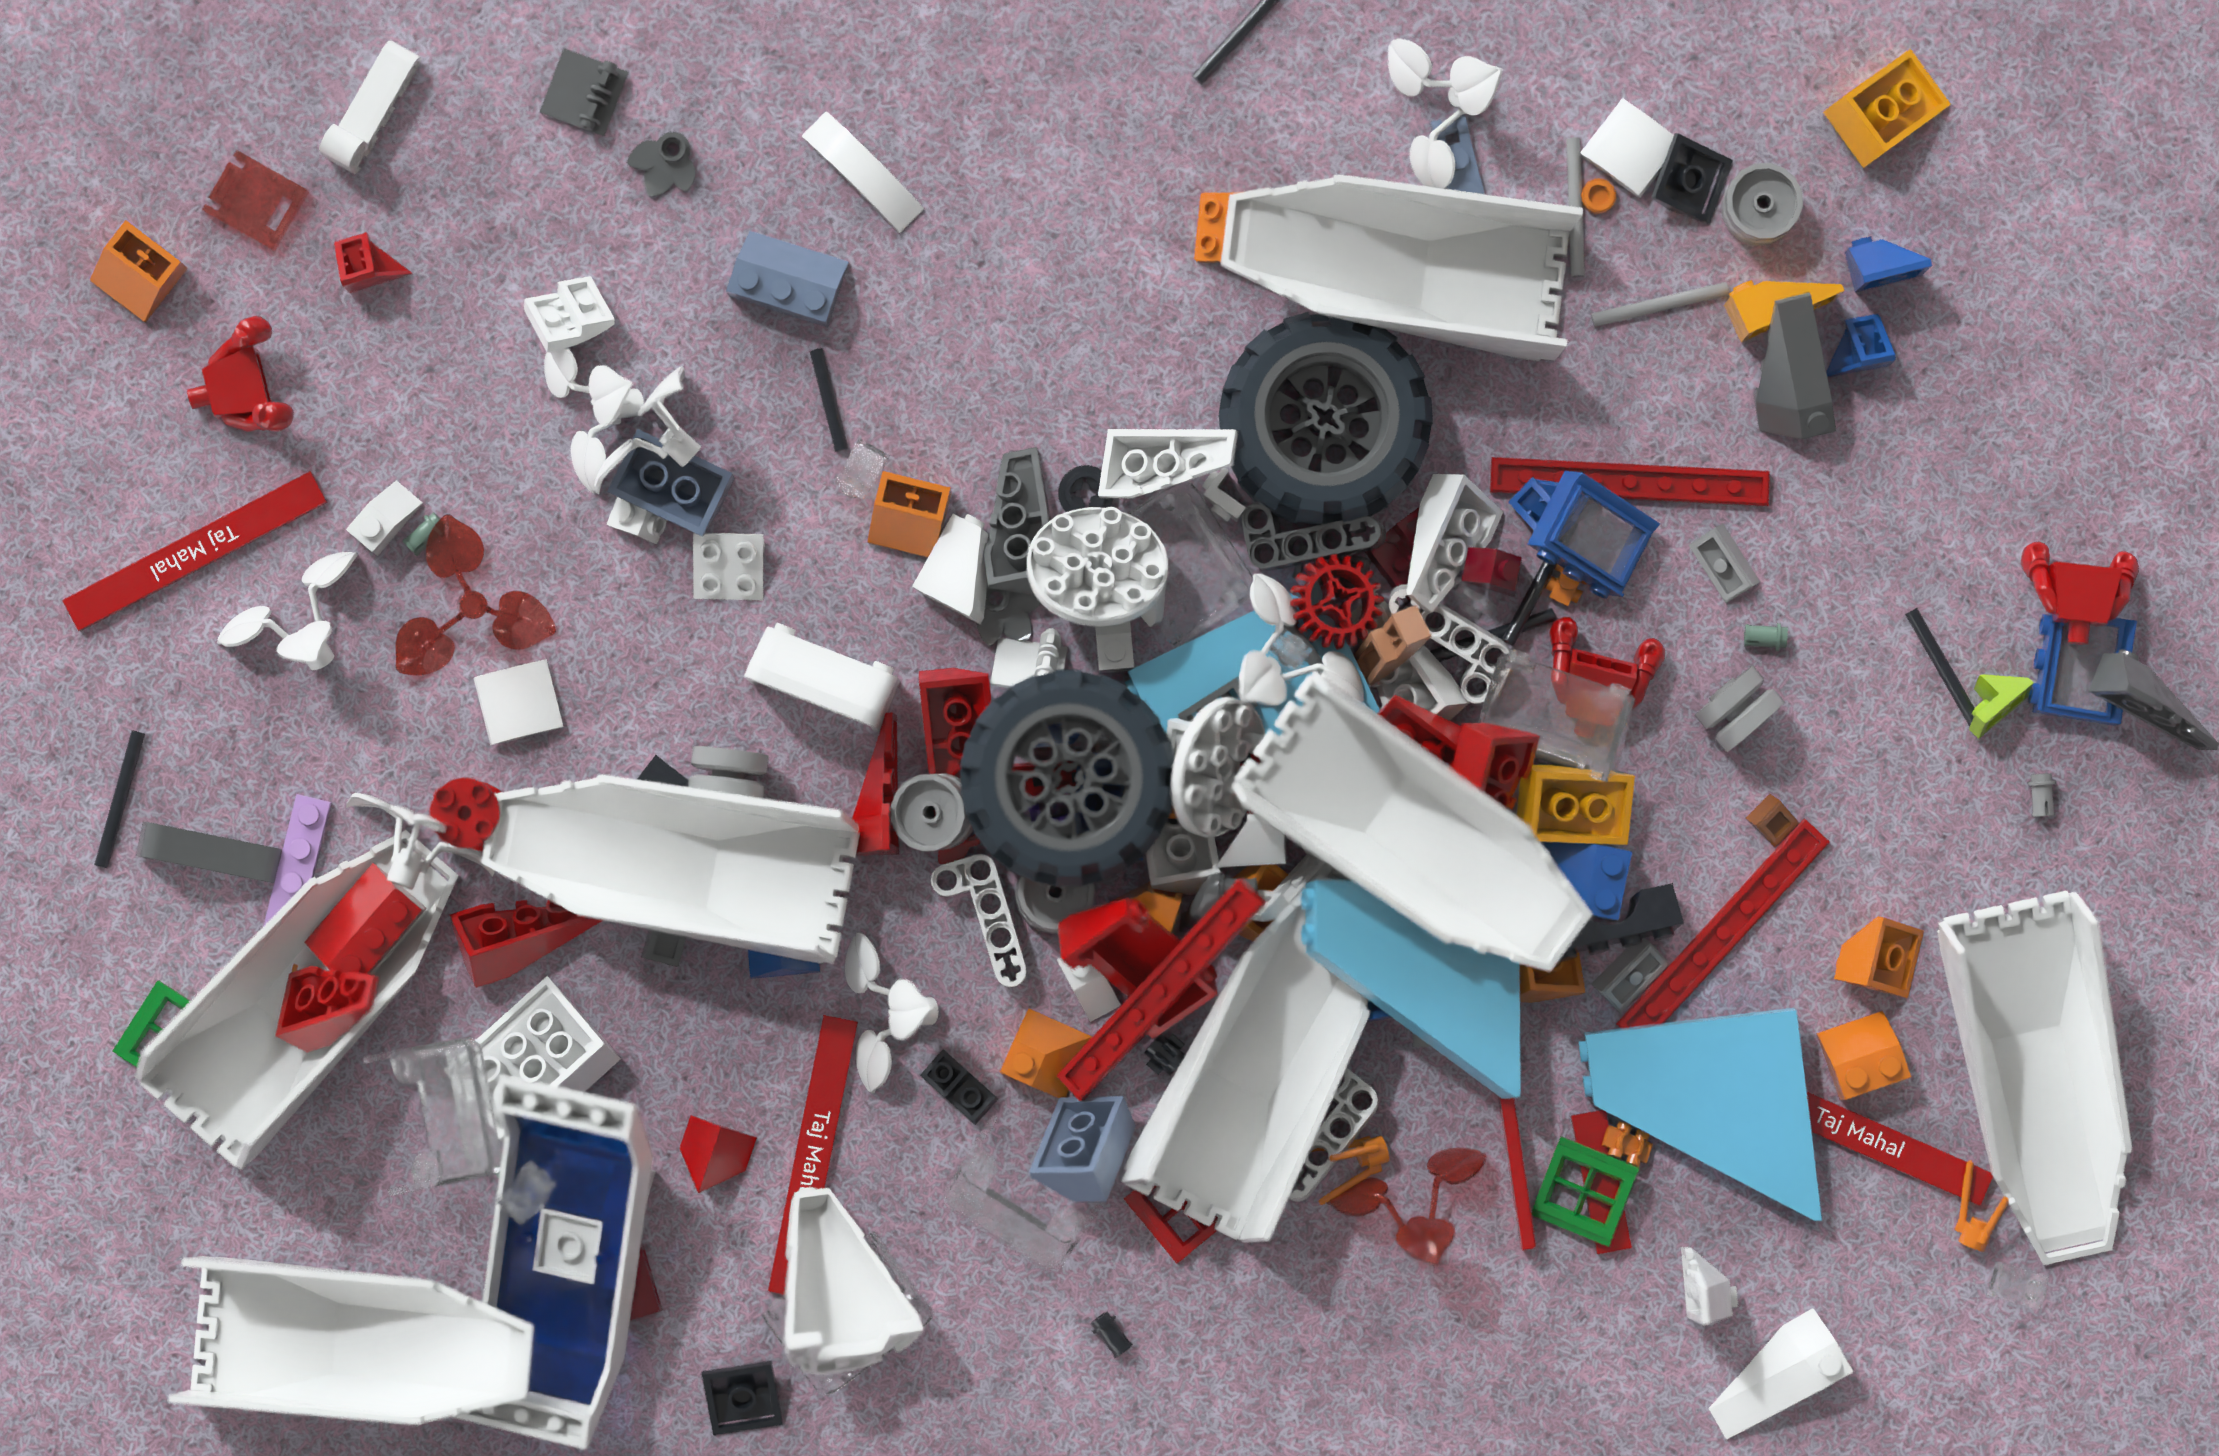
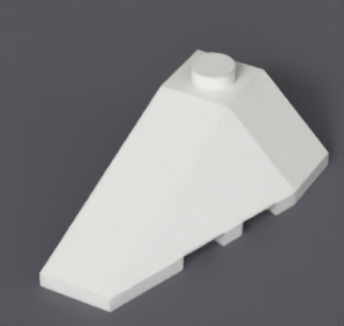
M1108 429L1098 496L1100 498H1135L1231 467L1234 462L1238 432L1236 430Z

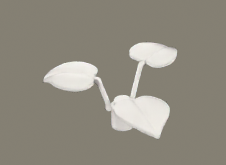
M1405 39L1392 40L1388 49V67L1396 88L1406 96H1416L1422 92L1424 85L1427 87H1450L1448 92L1449 101L1453 106L1458 107L1454 114L1431 132L1430 138L1423 135L1417 136L1410 148V162L1418 180L1427 187L1446 189L1454 177L1455 158L1450 147L1444 141L1437 140V137L1461 115H1478L1488 108L1497 91L1503 69L1488 65L1477 58L1464 56L1458 58L1453 63L1449 81L1430 80L1427 77L1431 73L1432 63L1426 52L1411 41Z
M565 348L554 352H546L544 361L547 386L554 396L559 398L566 397L571 388L573 391L590 393L592 397L591 403L594 405V415L600 424L590 429L588 434L584 431H578L575 434L571 444V458L578 478L590 492L595 494L597 493L595 491V481L599 470L606 461L604 447L600 440L595 437L600 431L612 425L620 424L621 418L639 416L638 412L644 404L643 396L638 389H631L633 385L631 381L624 379L611 368L604 365L596 366L593 369L589 379V386L579 385L574 381L578 367L570 349Z
M680 366L665 378L644 402L638 412V415L641 417L645 411L648 412L652 408L669 428L659 439L663 446L660 448L639 438L634 440L630 438L606 459L599 470L595 481V491L598 494L605 476L630 451L637 447L653 451L663 459L669 455L682 467L699 451L701 446L678 426L663 405L666 396L683 390L681 381L685 377V368Z
M341 552L328 555L313 563L303 574L302 582L304 585L309 586L308 592L315 622L310 623L296 633L288 635L274 621L268 619L271 615L269 607H253L238 614L225 626L218 637V645L222 644L223 646L232 647L245 644L259 635L264 627H269L283 638L277 647V653L280 657L307 663L311 670H318L328 665L334 658V654L326 642L331 634L332 626L329 622L322 621L316 591L318 588H325L336 582L358 556L357 552Z
M1263 574L1252 575L1253 582L1250 588V596L1253 608L1264 622L1275 625V631L1261 651H1250L1245 655L1239 674L1240 700L1259 702L1272 706L1279 705L1284 702L1287 696L1284 680L1311 673L1315 670L1322 672V676L1324 675L1360 702L1364 701V690L1356 667L1348 657L1336 651H1329L1324 654L1323 664H1314L1280 675L1281 667L1273 657H1267L1266 654L1283 632V625L1291 627L1296 623L1293 615L1297 613V610L1290 606V601L1293 599L1280 583Z
M354 793L347 801L346 808L351 806L377 807L384 809L396 819L394 852L390 861L393 865L387 881L414 890L420 872L426 874L428 866L441 852L453 853L484 867L493 877L495 870L481 863L483 853L472 848H457L448 843L439 842L424 862H421L422 855L413 851L420 827L423 825L436 831L445 832L446 826L424 814H414L413 811L407 808L391 805L379 798L366 794ZM403 819H406L410 825L414 824L407 849L402 848L400 853Z
M856 932V936L853 937L848 947L845 960V976L849 987L855 993H864L869 987L872 991L889 996V1029L881 1031L878 1035L873 1030H866L860 1036L856 1045V1065L859 1076L866 1089L873 1094L885 1083L891 1070V1053L888 1045L883 1042L884 1039L890 1035L897 1039H907L921 1025L935 1024L938 1018V1005L934 998L923 997L908 980L896 981L891 989L878 986L874 982L880 973L877 952L863 933Z

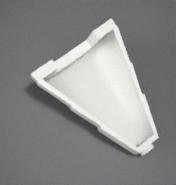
M808 1187L795 1192L791 1201L786 1245V1258L788 1260L785 1289L787 1305L784 1330L786 1355L792 1367L799 1364L802 1372L813 1374L847 1372L883 1361L881 1354H886L892 1348H895L896 1352L902 1351L912 1344L923 1332L919 1315L889 1276L890 1272L863 1239L864 1233L829 1188L816 1189Z

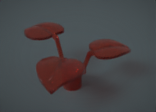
M446 514L432 528L427 540L425 555L430 570L437 577L448 578L456 574L457 580L464 591L457 600V610L459 613L439 629L433 620L426 617L413 618L403 624L395 641V668L399 673L414 676L430 674L443 668L451 660L455 650L454 642L443 633L463 618L477 619L485 613L497 616L492 624L495 638L504 647L515 650L529 648L541 640L554 635L556 628L550 613L543 604L526 592L510 591L504 593L499 600V610L488 606L487 600L482 593L471 591L462 572H472L481 564L484 557L483 542L471 527L460 522L452 515Z
M1457 1147L1438 1151L1431 1156L1427 1163V1170L1436 1177L1433 1180L1429 1219L1424 1216H1415L1407 1221V1225H1405L1390 1199L1385 1197L1389 1189L1387 1183L1374 1177H1367L1326 1204L1331 1205L1342 1214L1355 1217L1371 1214L1381 1204H1384L1399 1227L1395 1236L1398 1246L1410 1254L1411 1257L1437 1267L1456 1235L1453 1224L1446 1220L1435 1218L1439 1185L1443 1180L1448 1184L1457 1185L1473 1178L1484 1166L1487 1159L1486 1153L1476 1149Z

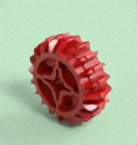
M1332 554L1329 557L1328 563L1322 556L1317 558L1316 567L1308 563L1304 567L1306 574L1299 573L1295 577V580L1301 586H1293L1290 589V593L1299 597L1290 601L1291 607L1299 608V611L1293 615L1294 620L1302 619L1304 621L1299 631L1304 633L1310 629L1312 631L1309 637L1310 642H1315L1321 636L1323 648H1327L1331 644L1332 639L1336 649L1343 648L1345 641L1350 647L1357 644V637L1364 641L1368 636L1367 629L1375 630L1378 626L1373 618H1380L1383 614L1381 609L1374 606L1384 602L1383 596L1374 595V592L1381 588V584L1374 583L1371 585L1368 581L1374 576L1373 571H1368L1366 574L1360 572L1364 566L1363 562L1359 561L1354 567H1351L1352 560L1350 556H1345L1341 564L1337 554ZM1333 575L1347 579L1355 588H1344L1339 583L1338 578H1333ZM1321 578L1323 583L1321 587L1322 600L1312 605L1311 591L1317 579ZM1334 595H1336L1335 599L1340 597L1341 600L1349 597L1339 607L1338 605L1334 607L1332 604L1324 606ZM1361 599V615L1353 626L1350 620L1352 617L1351 603ZM1328 615L1333 619L1335 625H1339L1340 628L1326 625L1317 616Z

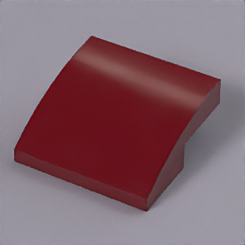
M1419 507L1386 532V539L1381 547L1365 552L1393 589L1399 585H1408ZM1408 595L1405 598H1400L1405 605L1411 602V598Z

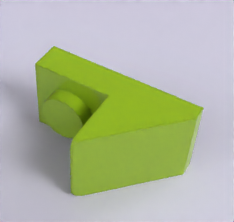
M1979 675L1974 690L1983 701L1972 712L1974 718L1969 730L1978 739L1981 738L2028 698L2034 682L2030 678Z

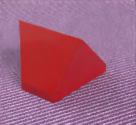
M367 232L334 242L340 281L348 293L413 274L371 242Z
M690 1115L679 1149L698 1194L746 1171L757 1137Z

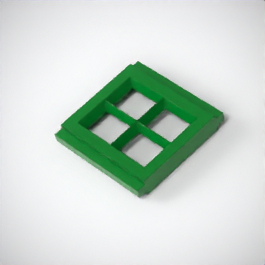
M157 980L112 1052L138 1067L141 1054L136 1052L149 1029L158 1035L163 1031L154 1022L167 1001L183 1010L191 1000L160 980Z
M1561 1136L1531 1214L1609 1247L1640 1168ZM1565 1159L1590 1169L1583 1187L1559 1177ZM1596 1172L1621 1181L1615 1199L1590 1190ZM1556 1183L1581 1193L1574 1211L1550 1202ZM1587 1196L1611 1206L1605 1224L1580 1214Z

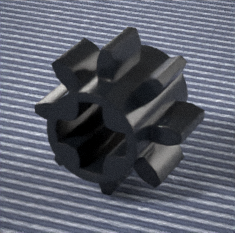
M1161 1033L1144 1052L1150 1058L1146 1065L1157 1075L1164 1070L1171 1076L1186 1055L1181 1051L1185 1043L1174 1034L1167 1039Z

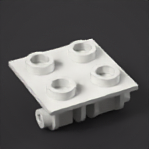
M693 533L694 599L763 600V553L765 550L763 534L705 533L702 537Z
M1053 628L1047 629L1041 634L1040 643L999 638L990 686L1009 689L1010 686L1032 675L1038 676L1055 672V670H1064L1067 646H1060L1061 636L1058 631Z

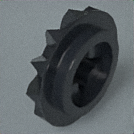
M1082 465L1071 469L1064 475L1059 484L1058 498L1065 512L1085 508L1082 497L1071 496L1070 494L1082 489L1083 479L1087 480L1091 490L1099 491L1101 469L1090 465ZM1098 494L1091 496L1089 508L1111 507L1113 498H1100Z

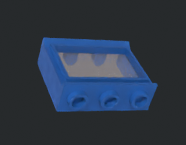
M1564 471L1527 545L1538 551L1536 556L1542 561L1551 565L1557 563L1563 567L1562 573L1565 576L1578 582L1583 580L1590 585L1589 591L1605 599L1609 595L1623 597L1624 593L1622 592L1652 533L1659 527L1660 523L1583 472Z
M2042 614L2039 635H2044L2042 649L2037 648L2033 665L2034 669L2039 670L2037 683H2033L2028 695V703L2033 704L2032 712L2112 726L2120 725L2123 710L2088 691L2103 653H2118L2119 650L2133 651L2137 620L2116 618L2108 621L2102 627L2090 626L2089 644L2077 645L2067 643L2069 623L2054 622L2052 614Z

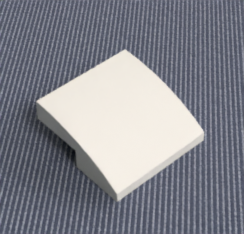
M1622 99L1583 149L1581 155L1587 161L1609 174L1620 186L1641 198L1661 172L1674 135L1641 110Z
M591 276L558 282L557 293L524 299V311L547 353L587 341L613 326L615 322L612 313Z
M547 659L474 677L490 745L513 741L563 727Z

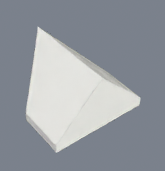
M1247 814L1246 824L1216 867L1285 864V833L1259 815Z

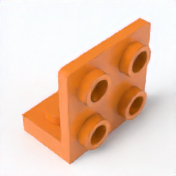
M1241 192L1202 193L1200 195L1194 254L1195 261L1221 262L1230 194Z

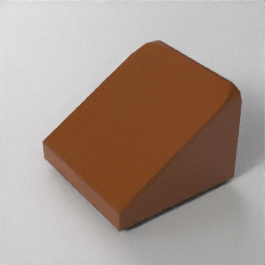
M1771 794L1746 817V820L1774 847L1799 824L1785 805Z

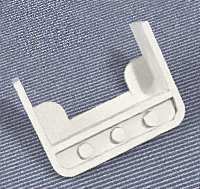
M776 623L775 628H766L744 675L750 683L755 685L757 683L763 684L868 725L873 731L880 732L885 713L889 711L900 683L899 678L892 675L894 668L874 661L873 666H869L794 636L796 630Z

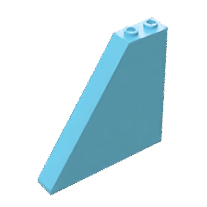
M1318 581L1315 582L1311 591L1312 605L1322 600L1323 594ZM1289 593V594L1291 595L1292 599L1299 598V597L1293 595L1292 593ZM1254 610L1129 670L1128 676L1130 679L1125 681L1127 689L1142 701H1146L1161 720L1160 723L1165 733H1167L1168 720L1180 719L1177 714L1238 677L1245 655L1250 651H1261L1274 633L1275 625L1264 622ZM1328 615L1317 616L1326 625L1340 628L1339 625H1335L1333 619ZM1302 619L1298 620L1299 624L1297 626L1299 628L1304 624ZM1310 629L1303 633L1308 641L1312 634ZM1281 634L1266 654L1267 657H1273L1277 660L1281 667L1280 675L1310 666L1286 634ZM1321 636L1315 642H1310L1322 659L1324 654L1329 651L1339 652L1350 659L1356 667L1362 682L1364 701L1361 703L1377 714L1380 709L1346 641L1341 649L1335 648L1333 639L1327 648H1323ZM1313 672L1284 680L1287 696L1281 704L1272 706L1257 702L1258 706L1255 707V710L1261 718L1265 735L1269 729L1279 736L1282 734L1283 731L1274 725V722L1290 700L1300 707L1303 705L1304 702L1297 698L1295 693L1308 675H1311ZM1234 688L1229 690L1233 698L1240 700ZM1197 711L1192 713L1194 718L1198 715Z
M1313 880L1305 883V888H1303L1301 893L1302 909L1306 910V924H1303L1301 929V941L1303 945H1306V954L1502 1099L1521 1097L1518 962L1490 952H1478L1474 948L1461 944L1443 942L1356 881Z
M1795 1008L1584 1032L1585 1041H1579L1581 1062H1588L1589 1076H1583L1585 1097H1592V1102L1595 1106L1814 1221L1822 1220L1798 1017Z

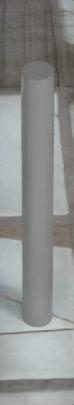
M1567 138L1568 206L1582 208L1580 138ZM1582 215L1573 229L1569 231L1571 277L1585 276Z
M1727 282L1591 313L1594 327L1728 296L1729 288Z

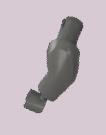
M1222 872L1211 874L1200 886L1188 910L1181 915L1179 931L1183 932V929L1187 927L1192 929L1240 878H1226V875H1222ZM1257 878L1245 879L1258 892Z

